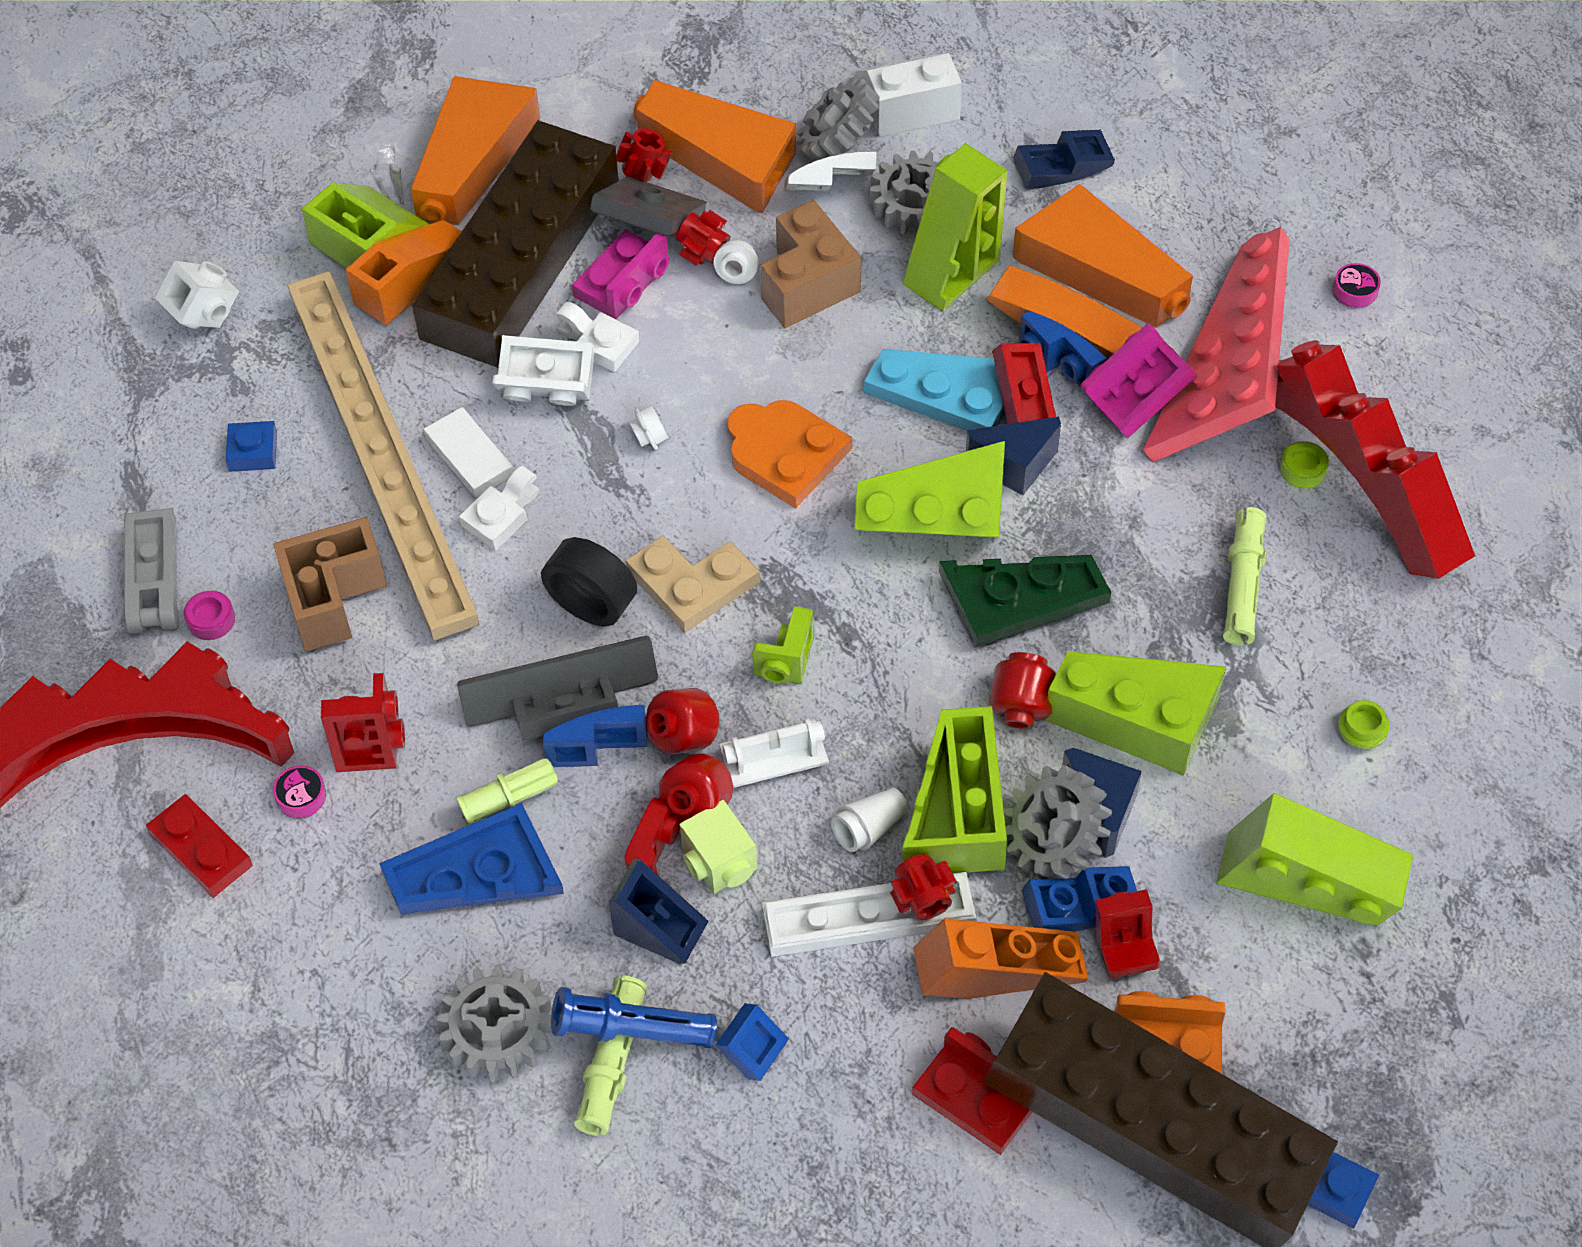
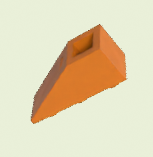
M440 220L376 242L345 269L353 304L387 326L417 299L462 231L445 220Z
M944 918L913 947L922 995L970 999L1035 990L1044 972L1067 985L1084 983L1089 979L1078 932Z

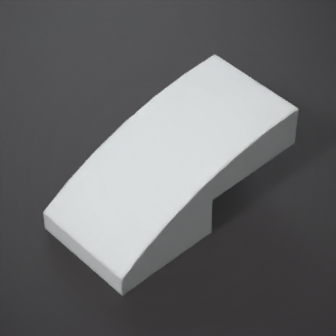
M876 152L845 153L814 161L789 174L785 180L784 190L828 192L832 186V175L871 176L876 170Z

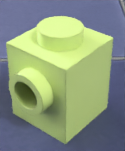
M724 799L715 808L705 809L680 823L681 844L685 852L683 854L684 863L692 877L697 882L704 879L713 894L727 886L734 888L743 884L757 870L756 844Z

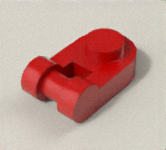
M654 797L648 804L626 849L624 858L627 870L633 859H640L658 875L656 863L665 844L673 845L679 834V816L671 814L668 803L658 797Z

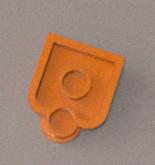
M774 401L766 407L758 404H744L735 408L728 417V431L734 439L731 446V454L735 470L795 509L852 449L851 436L792 401Z

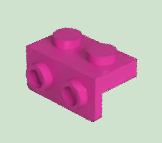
M1146 324L1140 331L1128 337L1124 345L1107 361L1095 367L1089 377L1081 383V388L1128 439L1197 375L1163 340L1157 330L1151 324Z

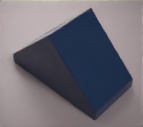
M1058 416L967 430L966 451L1005 441L1002 485L1023 496L1058 452L1061 421Z
M1076 748L1065 750L1062 765L1095 780L1093 785L1106 793V797L1099 804L1109 808L1112 811V815L1101 820V826L1111 832L1108 837H1098L1096 843L1102 850L1104 858L1114 855L1137 797L1142 771ZM1069 791L1075 804L1080 803L1076 795Z
M633 859L609 901L615 936L678 964H685L709 922L640 859Z

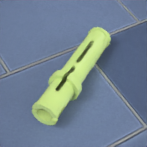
M1253 507L1246 508V520L1244 519L1245 511L1243 509H1239L1236 512L1234 543L1229 547L1227 558L1231 562V576L1223 638L1226 642L1238 646H1244V634H1246L1245 642L1248 645L1255 640V619L1261 567L1265 565L1267 557L1266 549L1263 550L1267 516L1262 510Z
M618 976L614 979L611 993L620 998L621 1003L642 1005L647 985L635 977L623 976L620 978ZM616 1035L615 1039L608 1042L597 1041L598 1044L592 1063L587 1065L582 1077L585 1083L584 1094L574 1121V1126L581 1132L594 1136H599L600 1133L602 1135L608 1133L617 1095L624 1090L626 1084V1075L623 1073L633 1037Z

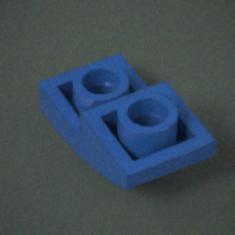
M1031 311L1022 315L1018 341L1019 343H1040L1046 372L1061 365L1065 376L1071 382H1077L1081 387V383L1089 377L1092 370L1106 361V357L1092 344L1066 326Z
M1129 866L1088 867L1085 871L1081 870L1076 878L1029 879L1022 889L1034 928L1073 932L1096 928L1095 900L1107 898L1119 892L1131 893L1137 891Z

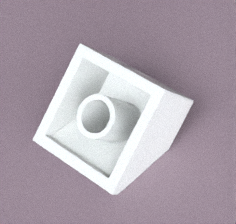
M949 53L933 54L855 71V79L858 81L860 78H863L880 96V99L876 102L879 105V109L870 115L874 119L873 124L878 137L960 119L962 82Z

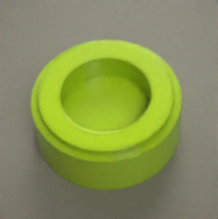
M1308 441L1295 442L1290 444L1283 452L1280 473L1284 480L1292 486L1304 489L1313 488L1324 481L1329 467V457L1326 451L1315 443Z

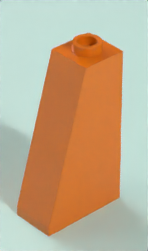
M458 76L453 77L411 187L416 216L432 223L445 220L449 224H460L516 153L537 120H540L536 88Z
M657 80L653 81L646 94L640 95L635 103L633 116L637 120L638 129L647 128L658 132L665 141L664 149L672 151L670 159L760 213H763L797 153L796 123Z
M1078 184L1015 228L1013 258L1019 263L1156 328L1170 317L1177 318L1190 304L1193 275L1081 184Z

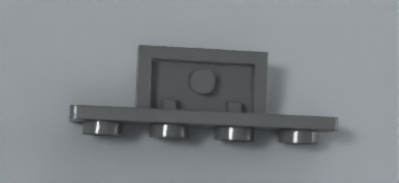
M641 636L460 680L457 683V688L467 726L472 727L516 716L522 740L525 741L534 738L543 739L545 732L576 717L618 707L614 694L615 691L655 682L658 680V673L650 637Z

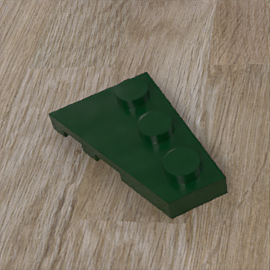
M1092 555L1033 557L1029 563L1002 564L1001 558L983 559L982 565L957 566V560L939 561V573L976 647L1110 603L1111 590Z

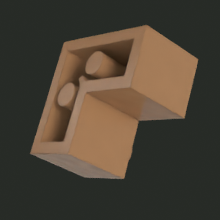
M814 199L776 217V244L779 256L760 264L761 296L763 302L784 328L861 292V256Z
M368 517L273 543L305 652L351 639L352 634L342 599L387 587L379 551Z

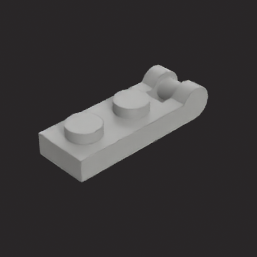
M172 508L124 514L125 623L129 634L145 632V627L161 626L163 630L179 628L176 517ZM159 599V607L143 608V601Z

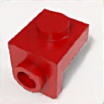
M1147 889L1131 893L1119 892L1107 898L1095 900L1096 939L1110 978L1156 970L1160 966V958L1152 938L1153 906Z

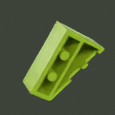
M964 143L953 154L945 155L935 168L902 284L941 311H944L1000 261L1007 169L967 143Z
M1005 441L858 481L855 530L999 538Z
M1068 651L1048 691L1047 699L1052 705V714L1045 721L1184 775L1219 699L1227 666Z
M992 706L941 709L926 762L922 785L915 801L913 817L903 844L902 862L913 856L926 854L933 859L935 865L946 860L952 873L1005 870L1007 835Z
M1273 793L1229 831L1216 884L1348 918L1359 923L1378 926L1403 908L1414 854Z

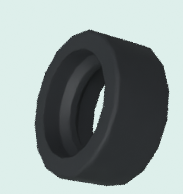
M578 537L564 539L540 572L542 583L547 592L562 608L589 624L602 627L614 625L638 592L637 581L630 569L615 554L588 539Z

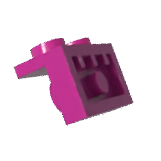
M625 229L572 284L573 297L617 319L628 307H633L638 302L644 289L654 279H659L667 270L670 261L667 236L656 233L650 241H647Z

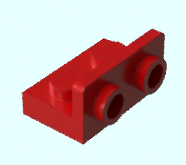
M373 673V697L343 696L339 699L321 700V720L336 772L396 768L397 749L405 748V726L403 718L398 719L397 691H388L384 673Z
M951 1027L944 1036V1047L912 1087V1095L1001 1155L1033 1112L983 1083L997 1056L991 1053L988 1044L979 1036L970 1032L963 1034L954 1027Z

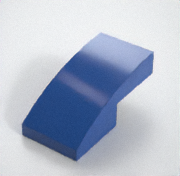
M645 705L604 709L576 717L552 728L543 734L546 759L551 762L553 767L598 766V749L647 747Z

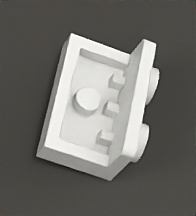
M502 335L498 375H493L492 385L499 393H504L503 398L507 400L530 402L531 396L549 397V402L552 404L574 406L577 400H589L595 346L593 343Z

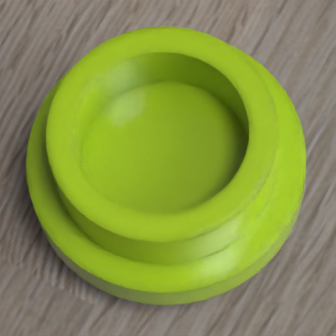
M1360 700L1342 711L1338 722V729L1340 735L1348 744L1360 749H1372L1381 745L1386 740L1390 724L1385 711L1380 705L1369 700Z

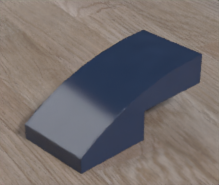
M1101 129L1062 131L1057 144L1018 145L1013 156L1027 189L1055 186L1086 178L1112 167L1115 162Z

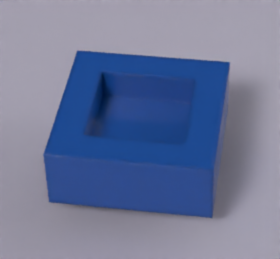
M274 421L228 423L226 464L229 472L276 469L277 429Z
M744 1003L715 1046L747 1079L761 1081L789 1038L757 1004Z
M1333 1152L1308 1206L1354 1229L1379 1174Z

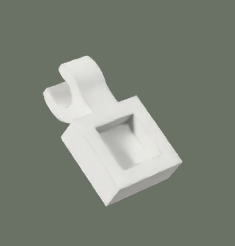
M566 301L556 313L559 319L564 320L557 328L558 332L567 338L577 340V342L593 343L595 346L594 362L614 373L639 343V331L602 312L592 321L579 306Z
M523 465L512 473L502 493L493 486H490L459 516L461 526L490 548L497 551L528 521L526 510L523 507L532 502L540 493V489L532 484L537 479V476Z

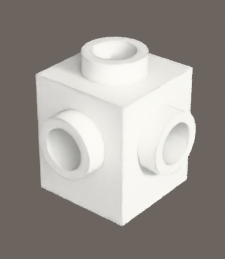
M174 261L155 299L180 324L193 329H198L199 326L220 328L240 291L226 278L227 273L214 263L203 261L202 264Z

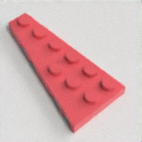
M1281 226L1267 233L1256 234L1241 245L1185 361L1193 369L1197 377L1164 405L1143 449L1152 462L1275 411L1278 381L1277 365L1280 358L1290 242L1289 237Z

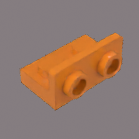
M1134 991L1127 995L1117 996L1114 1012L1222 1074L1224 1002L1212 1001L1210 998L1202 995H1188L1181 999L1163 998L1148 991Z

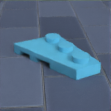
M883 349L864 381V393L966 431L997 426L1005 412L995 362L992 358Z

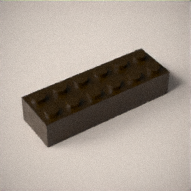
M537 120L413 303L412 307L419 340L499 368L502 335L520 336L598 215V213L590 210L593 195L619 181L616 146Z
M1044 972L983 1080V1083L1262 1247H1281L1293 1236L1338 1143L1332 1137L1047 972Z

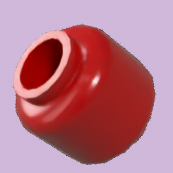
M1014 652L1009 654L1007 660L1000 661L995 666L989 705L992 706V710L995 713L1004 717L1003 723L1005 725L1018 729H1031L1034 722L1045 720L1052 714V705L1047 698L1056 672L1047 665L1048 661L1046 658L1032 653Z
M699 688L662 691L653 697L648 705L645 717L646 730L651 742L658 750L667 754L690 753L705 749L716 738L720 725L719 712L714 700L707 692Z
M699 753L687 756L666 770L659 783L658 795L659 799L668 803L671 814L679 816L680 824L705 809L715 808L723 799L728 805L732 799L734 785L731 774L724 763L714 756Z

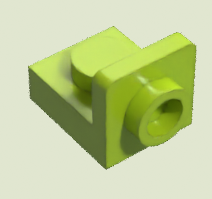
M794 606L789 625L781 624L777 646L759 642L754 643L752 658L755 676L763 677L765 680L777 684L786 682L802 684L815 636L813 609Z

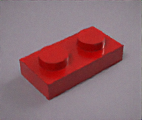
M1001 343L993 349L992 353L1007 423L1012 424L1056 417L1040 343Z
M184 794L145 825L149 835L212 898L253 866L250 856L187 794Z

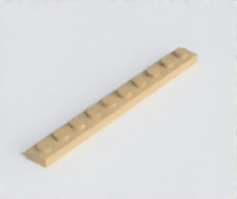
M328 271L287 284L292 302L433 641L480 625L475 607L331 272Z

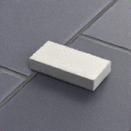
M463 407L423 429L425 439L475 498L481 496L490 486L496 487L505 482L514 472L513 465Z

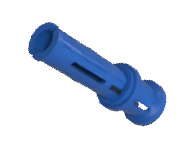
M560 987L553 1001L551 1030L554 1036L563 1037L566 1032L595 1035L596 1039L600 1042H608L615 1039L616 1035L711 1048L716 1039L717 1018L712 1013L702 1014L621 1003L620 998L616 997L613 993H604L601 997L572 994L570 988Z

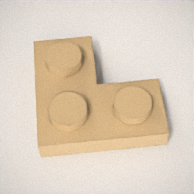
M664 535L625 560L626 566L630 569L637 583L684 633L760 583V571L731 541L693 566Z

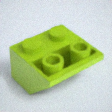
M332 182L301 208L310 244L346 268L376 242L429 225V223L372 187L365 185Z

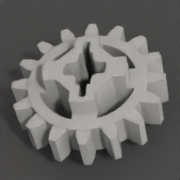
M853 77L846 86L841 82L837 88L832 87L823 93L818 103L814 104L812 109L807 111L803 119L806 125L797 132V135L800 137L796 141V144L800 147L799 149L813 162L838 155L839 152L841 154L853 148L854 142L858 137H862L863 132L869 129L874 120L870 115L879 109V105L876 102L880 99V96L863 78L857 81Z
M910 151L909 159L905 160L900 155L895 154L893 155V165L881 162L879 164V173H872L869 203L874 205L875 218L885 216L886 228L899 224L900 234L904 235L908 232L909 228H916V232L918 231L934 171L938 164L933 161L932 152H928L924 159L918 158L915 151Z
M1064 765L1061 766L1059 771L1049 766L1043 767L1041 780L1028 774L1025 776L1028 788L1024 792L1013 789L1011 792L1018 801L1016 806L1004 808V814L1012 818V824L1006 826V835L1014 839L1007 847L1008 853L1020 858L1018 865L1048 879H1051L1053 874L1065 879L1070 878L1071 865L1085 871L1088 868L1085 856L1089 852L1098 856L1102 853V850L1096 844L1098 837L1110 836L1111 831L1101 826V820L1112 815V811L1109 808L1099 804L1106 797L1105 791L1093 785L1095 781L1093 778ZM1067 791H1072L1080 803L1074 804V799L1067 796ZM1035 840H1038L1039 846L1045 849L1046 854L1041 853L1034 844Z
M495 965L490 977H484L479 968L474 969V982L468 985L465 981L458 978L455 981L457 997L443 995L441 999L444 1010L447 1012L436 1016L439 1031L443 1032L438 1036L443 1051L451 1050L449 1057L451 1064L455 1068L466 1062V1069L470 1078L474 1079L481 1069L488 1071L490 1082H496L499 1070L507 1069L513 1079L517 1078V1065L524 1062L534 1068L537 1065L534 1050L548 1051L550 1047L548 1036L545 1034L552 1032L551 1015L548 1014L552 1011L550 998L548 995H541L540 982L537 979H533L524 985L525 980L522 969L517 968L510 977H504L501 965ZM509 996L519 1000L522 1003H514L509 998ZM494 1020H498L497 1026H493ZM468 1042H477L483 1049H477Z

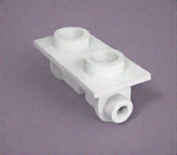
M809 718L804 719L801 724L737 739L735 736L731 737V741L719 744L725 766L731 774L733 788L829 764L822 742L825 740L822 724L820 721H810Z

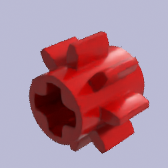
M647 128L638 129L634 135L625 132L616 156L617 161L623 163L622 171L626 177H633L642 182L650 181L652 176L659 180L662 178L672 151L664 149L665 141L658 132Z
M704 210L701 216L691 212L683 221L676 234L675 240L684 246L679 255L695 266L698 264L702 265L705 259L714 264L716 252L723 244L729 242L731 238L729 234L722 230L727 220L711 210L708 212Z
M921 854L905 860L896 868L895 875L897 879L890 882L893 887L890 894L900 914L912 909L917 919L928 920L942 914L951 906L952 899L950 895L956 893L953 885L957 881L946 860L935 865L929 855Z

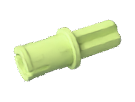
M542 759L504 777L501 773L496 774L497 780L462 796L459 795L456 799L468 825H471L555 787L558 784V778L551 762L548 759Z

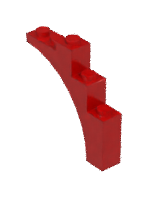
M1312 340L1291 350L1292 357L1279 360L1277 365L1278 381L1275 408L1283 411L1306 427L1334 453L1355 477L1378 510L1394 538L1409 574L1439 579L1475 557L1437 452L1415 451L1413 447H1406L1388 398L1367 397L1365 393H1358L1341 346L1319 344L1318 340Z
M188 641L150 679L136 667L129 666L126 669L110 658L72 697L61 686L52 683L48 687L32 676L0 707V808L27 784L58 765L95 749L135 739L179 736L215 740L250 750L282 767L295 753L288 735L290 729L279 715L270 710H267L265 713L252 706L251 701L243 692L231 685L226 671L228 665L219 654L209 648L202 651Z

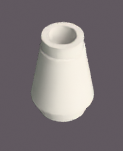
M892 787L886 791L842 805L838 808V814L831 819L833 833L841 846L847 851L855 852L858 849L866 851L898 822L902 816L908 813V804L903 794L898 789Z

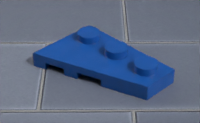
M522 803L379 863L400 914L564 894L562 883Z

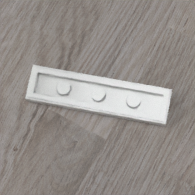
M967 873L953 874L957 882L953 885L956 893L950 895L952 899L951 906L942 914L928 920L917 919L912 909L900 914L890 894L893 890L891 883L762 902L770 956L929 933L944 918L976 921Z

